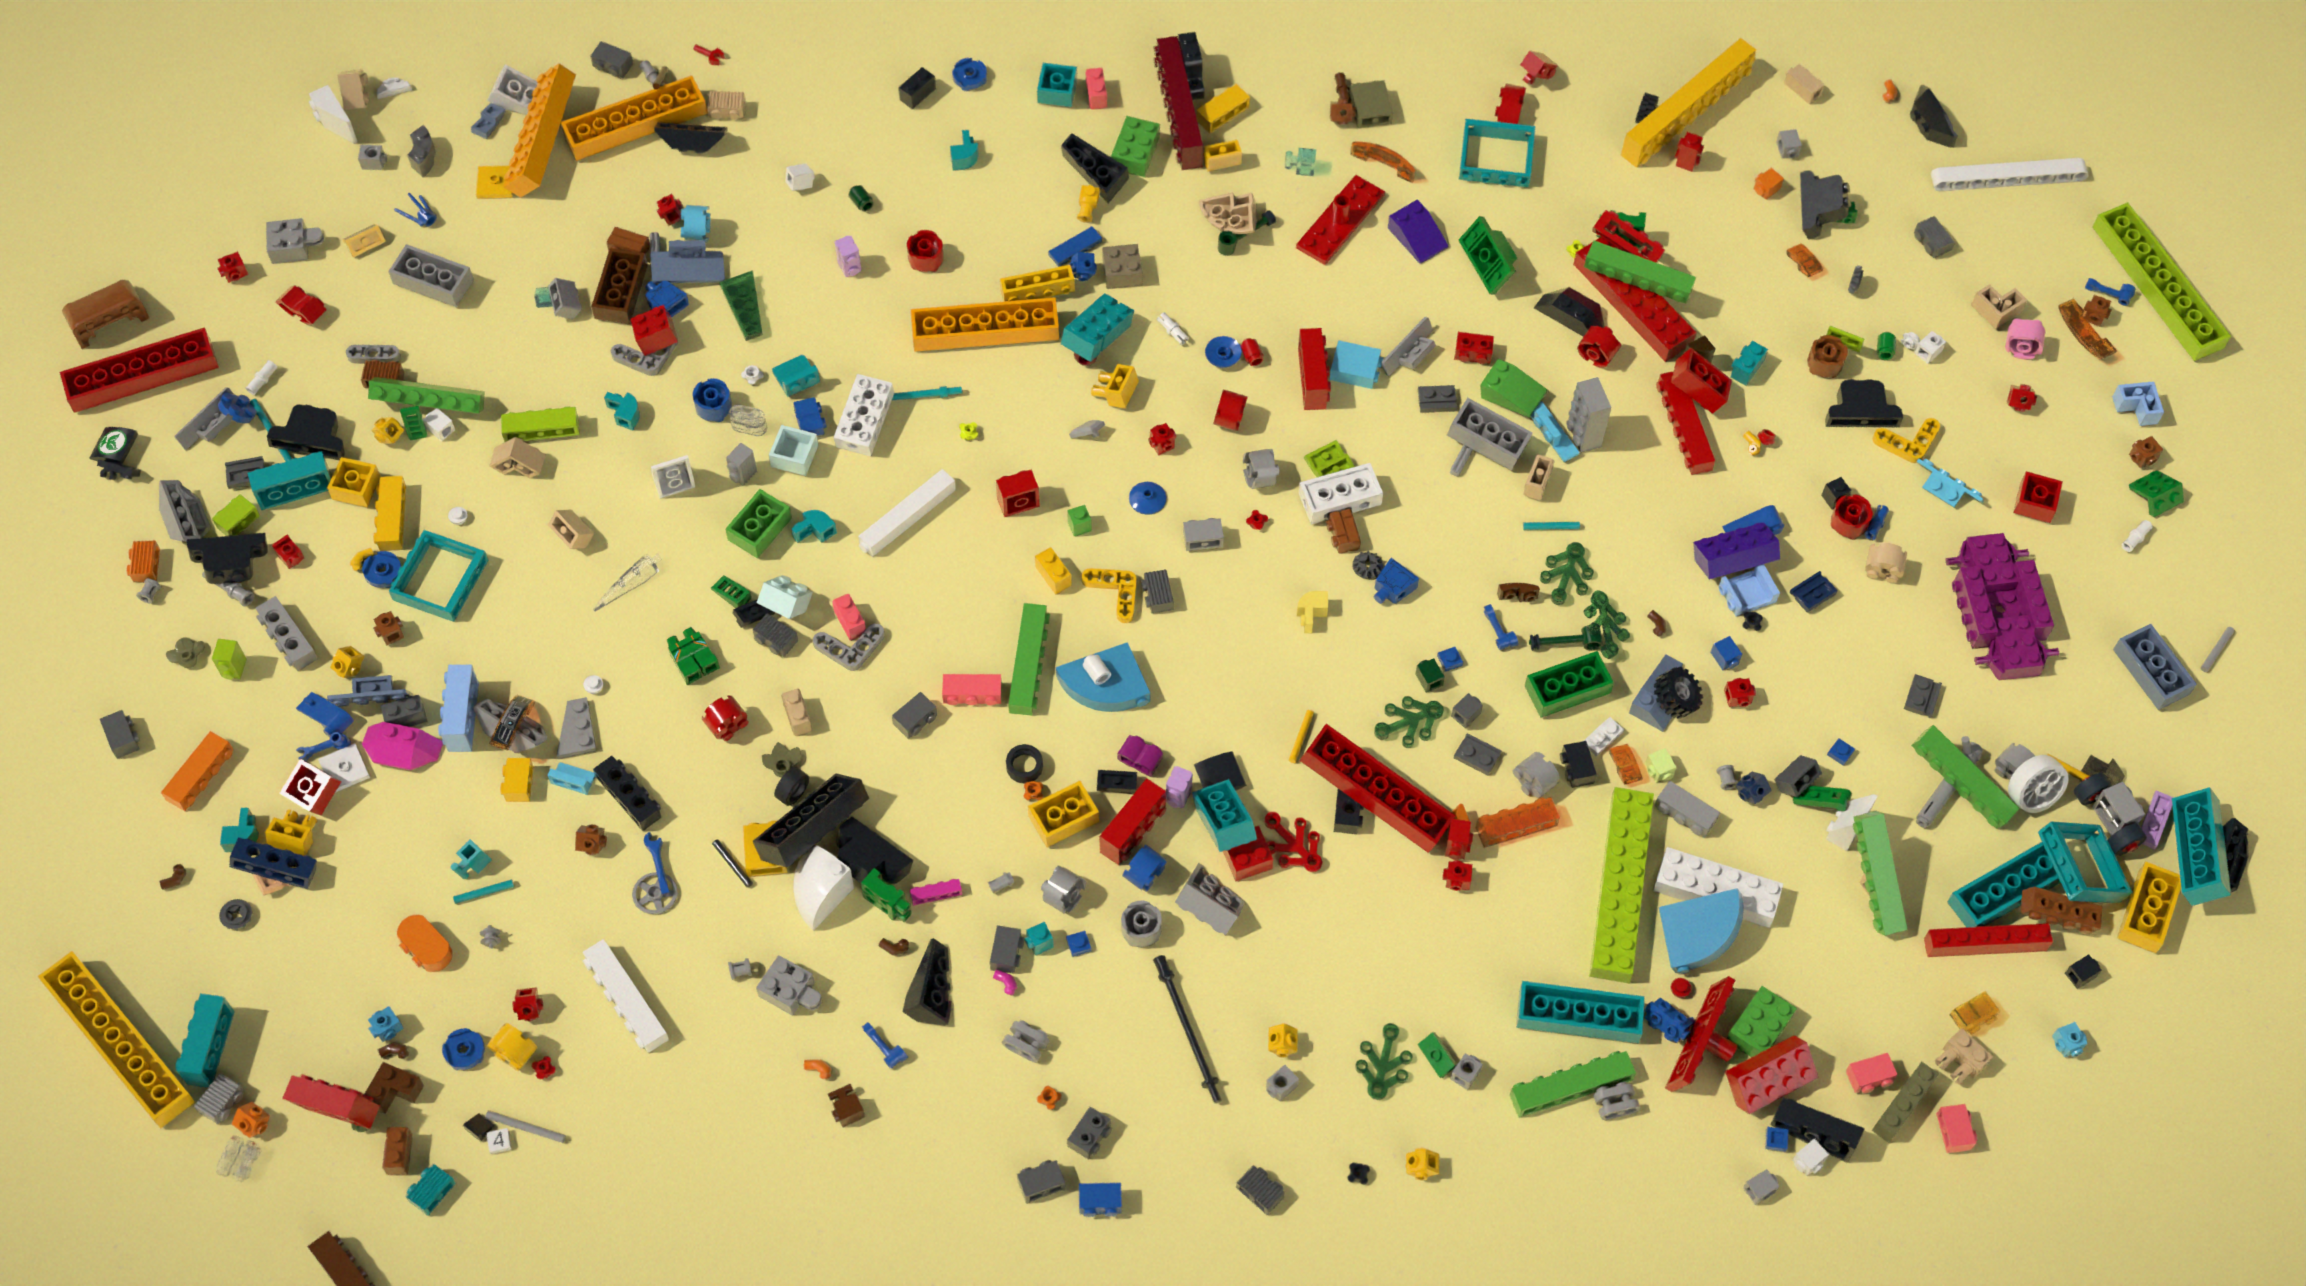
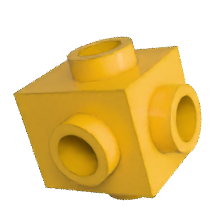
M393 417L379 418L374 423L375 427L371 430L375 434V439L383 444L395 443L405 431Z
M352 646L339 648L333 656L330 668L342 678L355 676L359 673L365 656Z
M1285 1023L1269 1028L1268 1051L1282 1058L1297 1052V1028Z
M1417 1148L1414 1152L1407 1153L1406 1174L1414 1176L1416 1180H1426L1429 1176L1439 1174V1153L1426 1148Z

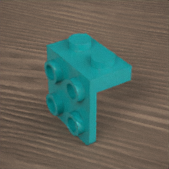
M805 355L797 356L772 369L775 378L787 397L820 383L817 367L815 365L811 366Z

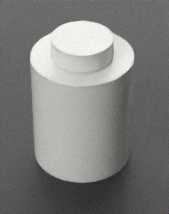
M1091 654L1084 659L1083 667L1096 685L1106 682L1111 677V672L1099 655Z

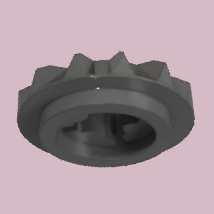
M1857 265L1853 271L1848 288L1849 293L1854 294L1855 291H1858L1864 273L1862 266Z
M1367 551L1365 553L1360 552L1359 555L1355 556L1352 566L1354 572L1359 577L1371 579L1381 573L1383 564L1382 559L1376 553L1373 554ZM1367 560H1369L1371 564L1368 570L1365 564Z
M234 899L224 904L220 910L219 918L222 925L227 929L238 930V928L245 927L251 921L253 912L249 903L242 899ZM238 911H239L240 915L242 916V917H240V918H239V917H236V918L234 919V917L230 914V913H232V914H233V913L237 914Z

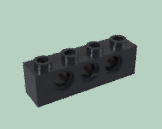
M611 755L593 768L595 777L636 825L644 831L662 818L660 814L661 807L655 799L652 801L648 797L649 793L643 786H638L635 776L625 771L626 767L620 759L616 760ZM616 777H621L619 780H613ZM633 790L632 793L625 794L626 791ZM639 804H645L643 807H637Z
M1337 789L1334 832L1357 834L1358 827L1362 828L1363 816L1359 815L1360 810H1364V807L1340 789ZM1345 810H1352L1354 813L1349 814Z

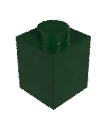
M1434 658L1423 660L1417 665L1415 674L1426 693L1443 686L1445 676Z

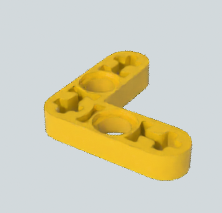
M1934 418L1926 419L1913 441L1885 428H1878L1872 439L1877 446L1911 463H1917L1918 459H1923L1940 429V423ZM1930 425L1933 426V428L1931 429L1930 433H1928V432H1927L1928 427H1929ZM1923 437L1927 439L1928 443L1923 444L1919 442L1918 438ZM1894 443H1901L1903 445V448H1896L1894 446Z
M1088 568L1082 572V583L1086 587L1118 589L1117 619L1121 623H1129L1133 620L1136 595L1135 573L1126 570ZM1089 575L1093 577L1090 581L1088 580ZM1112 576L1114 581L1108 583L1104 581V578ZM1126 578H1130L1129 583H1126ZM1128 593L1132 598L1130 600H1123L1121 596ZM1124 606L1127 607V616H1123Z

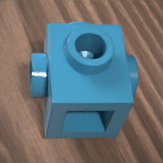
M390 1006L382 1011L375 1012L368 1019L371 1027L368 1028L374 1038L379 1037L382 1043L386 1040H391L398 1032L404 1029Z

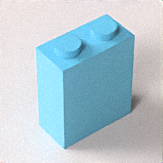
M1338 340L1331 366L1330 380L1372 389L1374 382L1377 383L1380 372H1377V369L1382 367L1383 357H1380L1381 349Z

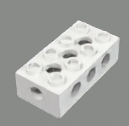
M857 374L834 435L837 448L867 456L872 455L894 395L891 382Z
M1371 463L1303 481L1299 485V496L1311 525L1329 520L1331 512L1351 509L1352 513L1382 505L1383 492Z

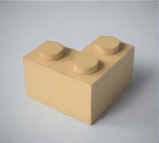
M363 69L339 73L338 80L344 110L365 108L367 103H369L368 92L364 90L366 83H368L367 73H364Z
M1989 284L1976 293L1971 305L1997 329L2022 313L2028 300L2016 288L2001 296Z
M515 437L494 448L489 466L503 475L516 470L524 476L532 478L541 473L546 454L540 452L538 448L528 445L524 440Z

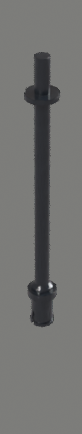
M1165 955L1157 956L1153 959V962L1159 973L1158 978L1166 984L1205 1081L1201 1083L1202 1088H1208L1214 1104L1222 1101L1216 1088L1219 1079L1218 1077H1212L1172 981L1174 972L1170 970Z

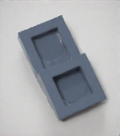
M490 103L481 111V118L471 127V133L486 139L498 126L506 110Z

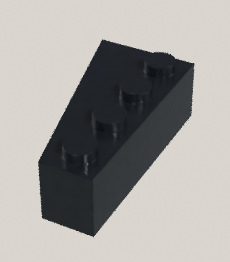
M1073 133L1061 145L1063 157L1090 185L1100 189L1099 195L1107 203L1113 199L1128 181V167Z

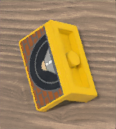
M376 224L342 239L352 257L386 242Z

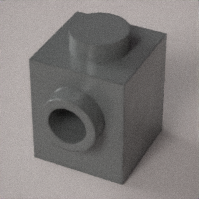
M1468 693L1453 707L1451 717L1466 729L1481 714L1483 705L1477 697Z

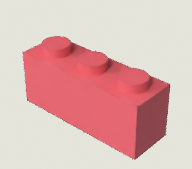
M943 674V704H1001V674Z

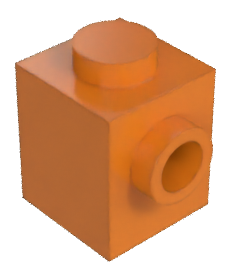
M1771 167L1765 173H1760L1756 177L1754 190L1758 195L1767 200L1781 189L1784 178Z

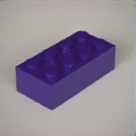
M1764 522L1693 542L1695 562L1709 580L1780 560L1779 540Z

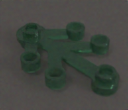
M1579 542L1569 544L1565 552L1555 556L1550 555L1546 558L1545 564L1548 568H1555L1557 562L1568 559L1567 564L1550 571H1543L1540 575V581L1547 584L1551 581V578L1563 574L1558 588L1554 589L1551 594V601L1555 605H1561L1566 601L1567 593L1565 590L1570 576L1577 586L1576 593L1583 596L1588 591L1587 584L1582 581L1574 567L1575 562L1577 561L1582 569L1581 576L1584 580L1592 579L1594 571L1583 558L1585 549Z
M1597 590L1592 594V604L1584 609V615L1587 618H1592L1597 614V609H1599L1600 615L1587 626V631L1591 635H1595L1600 631V626L1602 625L1606 644L1601 647V653L1605 658L1611 659L1617 655L1619 650L1618 645L1613 642L1611 630L1622 642L1630 637V633L1627 629H1620L1616 625H1621L1626 621L1625 614L1623 612L1617 613L1609 604L1608 596L1604 592ZM1607 612L1613 617V620L1607 615Z
M1405 696L1402 699V707L1404 709L1396 707L1392 703L1385 706L1384 713L1387 716L1397 715L1404 719L1389 725L1384 722L1378 723L1375 726L1374 735L1376 738L1384 740L1389 737L1390 733L1409 725L1407 734L1402 739V745L1405 748L1413 746L1414 735L1419 721L1427 718L1424 728L1420 730L1419 737L1423 741H1428L1431 738V728L1434 720L1439 719L1444 712L1443 706L1438 701H1430L1426 704L1414 700L1410 696ZM1409 701L1411 704L1407 705L1404 702ZM1413 707L1421 711L1418 713H1414L1405 709H1411ZM1392 708L1394 711L1389 712L1387 709ZM1434 709V710H1436L1437 712H1436V713H1433V712H1431L1430 710ZM1384 731L1385 734H1379L1378 732ZM1423 732H1426V733H1428L1429 735H1428V736H1424V735H1422V733H1423Z
M1388 1023L1383 1027L1382 1035L1385 1041L1380 1059L1372 1049L1371 1042L1363 1041L1360 1044V1052L1367 1055L1377 1070L1376 1079L1369 1071L1368 1063L1365 1060H1358L1355 1069L1368 1082V1095L1375 1100L1385 1098L1388 1088L1397 1083H1405L1408 1079V1072L1400 1069L1396 1072V1075L1384 1081L1386 1073L1401 1064L1411 1063L1413 1057L1410 1051L1405 1050L1401 1052L1400 1056L1388 1062L1392 1043L1399 1035V1028L1393 1023ZM1391 1031L1394 1035L1388 1036L1387 1032ZM1367 1045L1370 1049L1364 1050L1362 1047ZM1408 1055L1410 1059L1405 1060L1402 1056ZM1363 1064L1365 1065V1068L1360 1069L1358 1065ZM1404 1074L1405 1078L1401 1079L1398 1077V1075ZM1374 1088H1380L1381 1092H1374Z

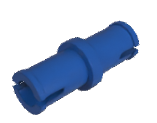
M1881 505L1877 506V510L1874 516H1872L1867 531L1864 534L1867 539L1871 540L1872 537V540H1875L1879 530L1884 526V519L1889 512L1887 506L1883 505L1882 508Z

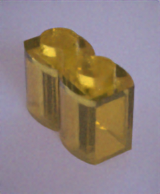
M1985 991L1956 1007L1949 1015L1959 1029L1962 1028L1967 1033L1973 1035L1981 1029V1025L1985 1023L1990 1025L1998 1019L1996 1016L2000 1010Z

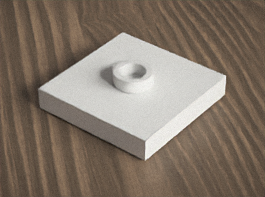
M356 744L318 759L323 771L341 781L336 792L370 778Z

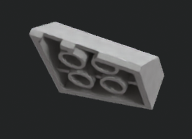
M1198 863L1175 903L1182 910L1194 914L1199 921L1211 925L1216 932L1226 935L1238 918L1245 901L1228 887L1220 886L1217 881L1218 878L1213 874L1207 875L1202 870L1204 866Z

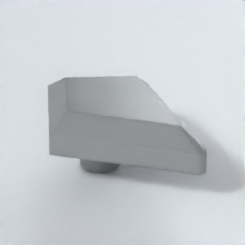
M1090 420L1073 429L1069 435L1071 438L1092 434V437L1095 438L1100 435L1098 430L1105 426V423L1100 420Z

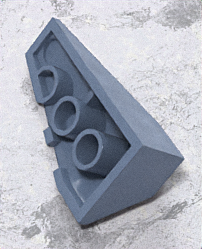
M1666 654L1635 697L1629 714L1663 732L1672 717L1671 714L1667 715L1665 713V708H1660V702L1657 703L1656 698L1658 696L1654 695V690H1656L1654 683H1656L1655 680L1659 675L1674 667H1682L1683 663Z

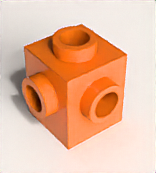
M250 1102L237 1109L232 1125L251 1138L262 1134L267 1129L270 1115L255 1103Z

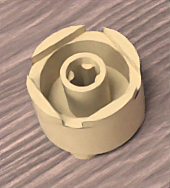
M1884 542L1880 543V546L1872 544L1869 547L1865 566L1867 577L1871 579L1884 578L1889 583H1896L1897 579L1904 575L1907 559L1906 550L1903 552L1901 551L1902 547L1892 543Z

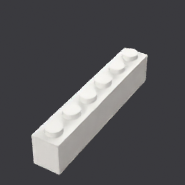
M603 939L583 951L585 959L582 961L588 971L592 969L595 973L593 978L597 985H603L605 988L603 993L609 1002L613 1000L616 1006L613 1008L617 1015L625 1018L626 1022L624 1025L629 1033L634 1032L637 1036L635 1041L639 1048H645L647 1053L667 1042L669 1039L666 1031L605 940Z

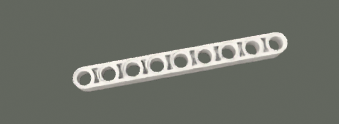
M2082 158L1940 167L1931 172L1932 182L1936 191L2079 182L2088 177L2086 164Z

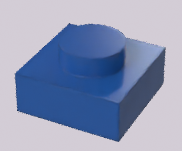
M1456 647L1446 649L1437 654L1445 672L1463 665Z
M1838 738L1827 756L1844 766L1855 751V748Z
M1086 931L1066 936L1072 957L1091 952Z
M1767 1127L1765 1149L1786 1152L1788 1149V1129Z

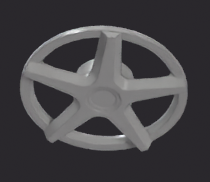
M656 872L641 877L634 885L632 892L636 907L648 914H662L671 908L676 901L678 890L676 883L670 876L665 874L666 878L672 883L674 890H669V893L661 894L658 880L652 885L643 882L647 877L656 876ZM638 886L647 893L639 901L636 899V889ZM673 896L670 903L662 908L661 898ZM653 901L656 910L646 909L642 905Z

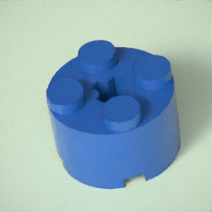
M716 378L707 379L708 381L703 383L702 381L699 382L692 394L697 415L707 421H723L732 409L730 391L727 385L722 380Z
M1145 844L1144 848L1142 847L1129 863L1130 870L1127 871L1125 869L1122 877L1141 891L1147 892L1154 883L1152 881L1155 875L1159 877L1164 871L1167 861L1163 856Z

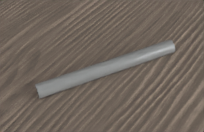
M489 1110L486 1113V1119L560 1143L565 1141L566 1135Z

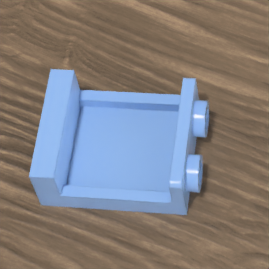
M1764 564L1755 566L1753 571L1730 579L1724 576L1719 584L1721 595L1725 596L1728 608L1734 612L1736 617L1776 603L1780 595Z

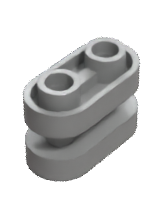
M1023 1020L1014 1021L1010 1028L1014 1035H1006L1002 1041L1003 1046L1017 1055L1037 1063L1041 1057L1038 1048L1045 1049L1050 1042L1047 1038L1048 1035L1042 1030L1038 1029L1036 1031ZM1020 1039H1023V1040L1027 1041V1042L1030 1043L1031 1045L1025 1043L1024 1041H1022V1040H1020Z
M1621 1082L1616 1087H1601L1596 1090L1593 1097L1597 1105H1603L1599 1109L1602 1120L1630 1115L1641 1109L1638 1100L1630 1098L1635 1094L1632 1084ZM1623 1100L1622 1102L1611 1104V1102Z

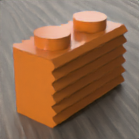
M155 540L133 541L132 548L129 549L131 563L127 565V575L131 577L133 582H144L147 578L157 581L160 548Z

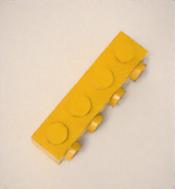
M1071 265L1000 278V289L1003 302L1050 298L1055 295L1075 292V282Z

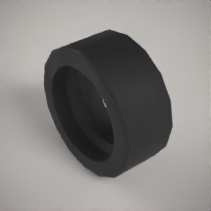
M1022 744L1015 746L1008 752L1006 769L1010 778L1023 784L1038 779L1042 774L1043 759L1042 754L1037 748L1032 745ZM1021 755H1028L1036 760V766L1030 772H1018L1013 767L1014 759Z
M792 767L778 782L774 796L787 806L794 804L806 790L809 776L799 768Z

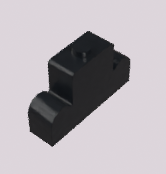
M853 816L841 824L836 838V845L840 848L837 859L851 869V875L855 880L861 883L874 868L882 874V878L886 882L891 884L900 882L910 873L913 859Z

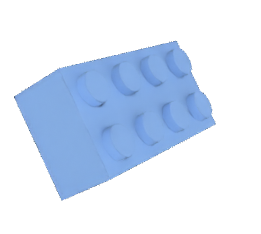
M448 665V672L444 674L446 689L442 691L444 707L440 709L442 724H439L438 733L439 736H442V743L446 745L448 752H472L476 717L473 708L477 704L479 681L472 665Z

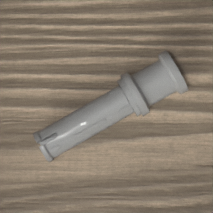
M240 583L215 584L226 591L231 599L240 601V604L244 607L251 604L254 599V593L251 590H245Z

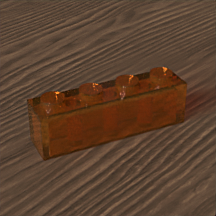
M1551 797L1547 799L1539 798L1533 803H1522L1510 810L1502 809L1493 815L1485 814L1477 819L1475 828L1483 847L1486 848L1556 827L1560 817Z

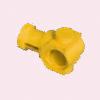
M1082 185L1079 197L1081 209L1077 215L1078 220L1086 223L1092 222V211L1098 205L1099 188L1092 185Z

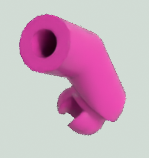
M996 969L993 979L1003 982L1006 986L1004 992L1008 995H1013L1017 989L1014 977Z

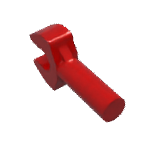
M697 44L693 48L694 51L709 57L708 60L711 65H720L719 59L715 57L725 59L724 53L720 48L710 51Z

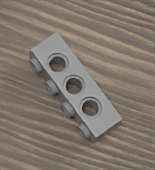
M276 596L256 607L259 614L256 618L262 626H267L265 631L271 640L273 638L276 639L275 645L280 653L285 652L287 656L284 658L290 667L294 665L296 670L299 671L318 660L314 650Z

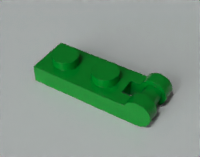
M1809 786L1798 797L1793 796V802L1796 805L1829 807L1845 811L1848 806L1847 801L1851 799L1852 792L1843 788Z

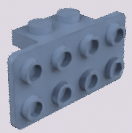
M705 240L669 241V251L651 252L652 282H724L723 253L721 251H705Z
M387 675L352 678L353 693L328 695L327 700L337 704L338 707L349 706V703L352 702L357 703V705H367L369 701L388 703L389 699L398 701L413 695L406 689L393 690V676Z

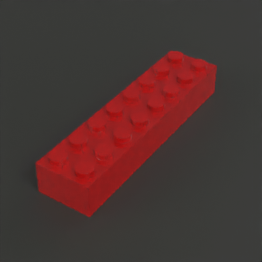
M1602 237L1595 240L1599 243L1616 248ZM1592 243L1576 252L1573 265L1665 362L1684 351L1687 344L1695 340L1697 332L1662 296L1585 268L1586 256Z
M204 327L59 373L67 401L75 413L219 368L211 339Z
M1327 723L1299 760L1427 853L1438 843L1450 825L1451 818L1454 819L1455 817L1450 811Z

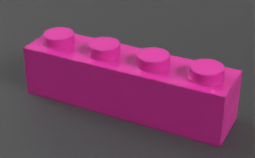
M951 879L947 882L941 881L933 885L927 884L924 887H914L910 889L914 906L962 895V889L959 879Z

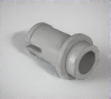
M1004 872V875L988 882L993 894L1007 886L1011 887L1015 883L1010 872Z

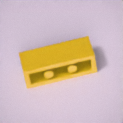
M1237 84L1228 87L1223 93L1213 97L1211 101L1197 109V122L1210 134L1248 109L1250 96Z

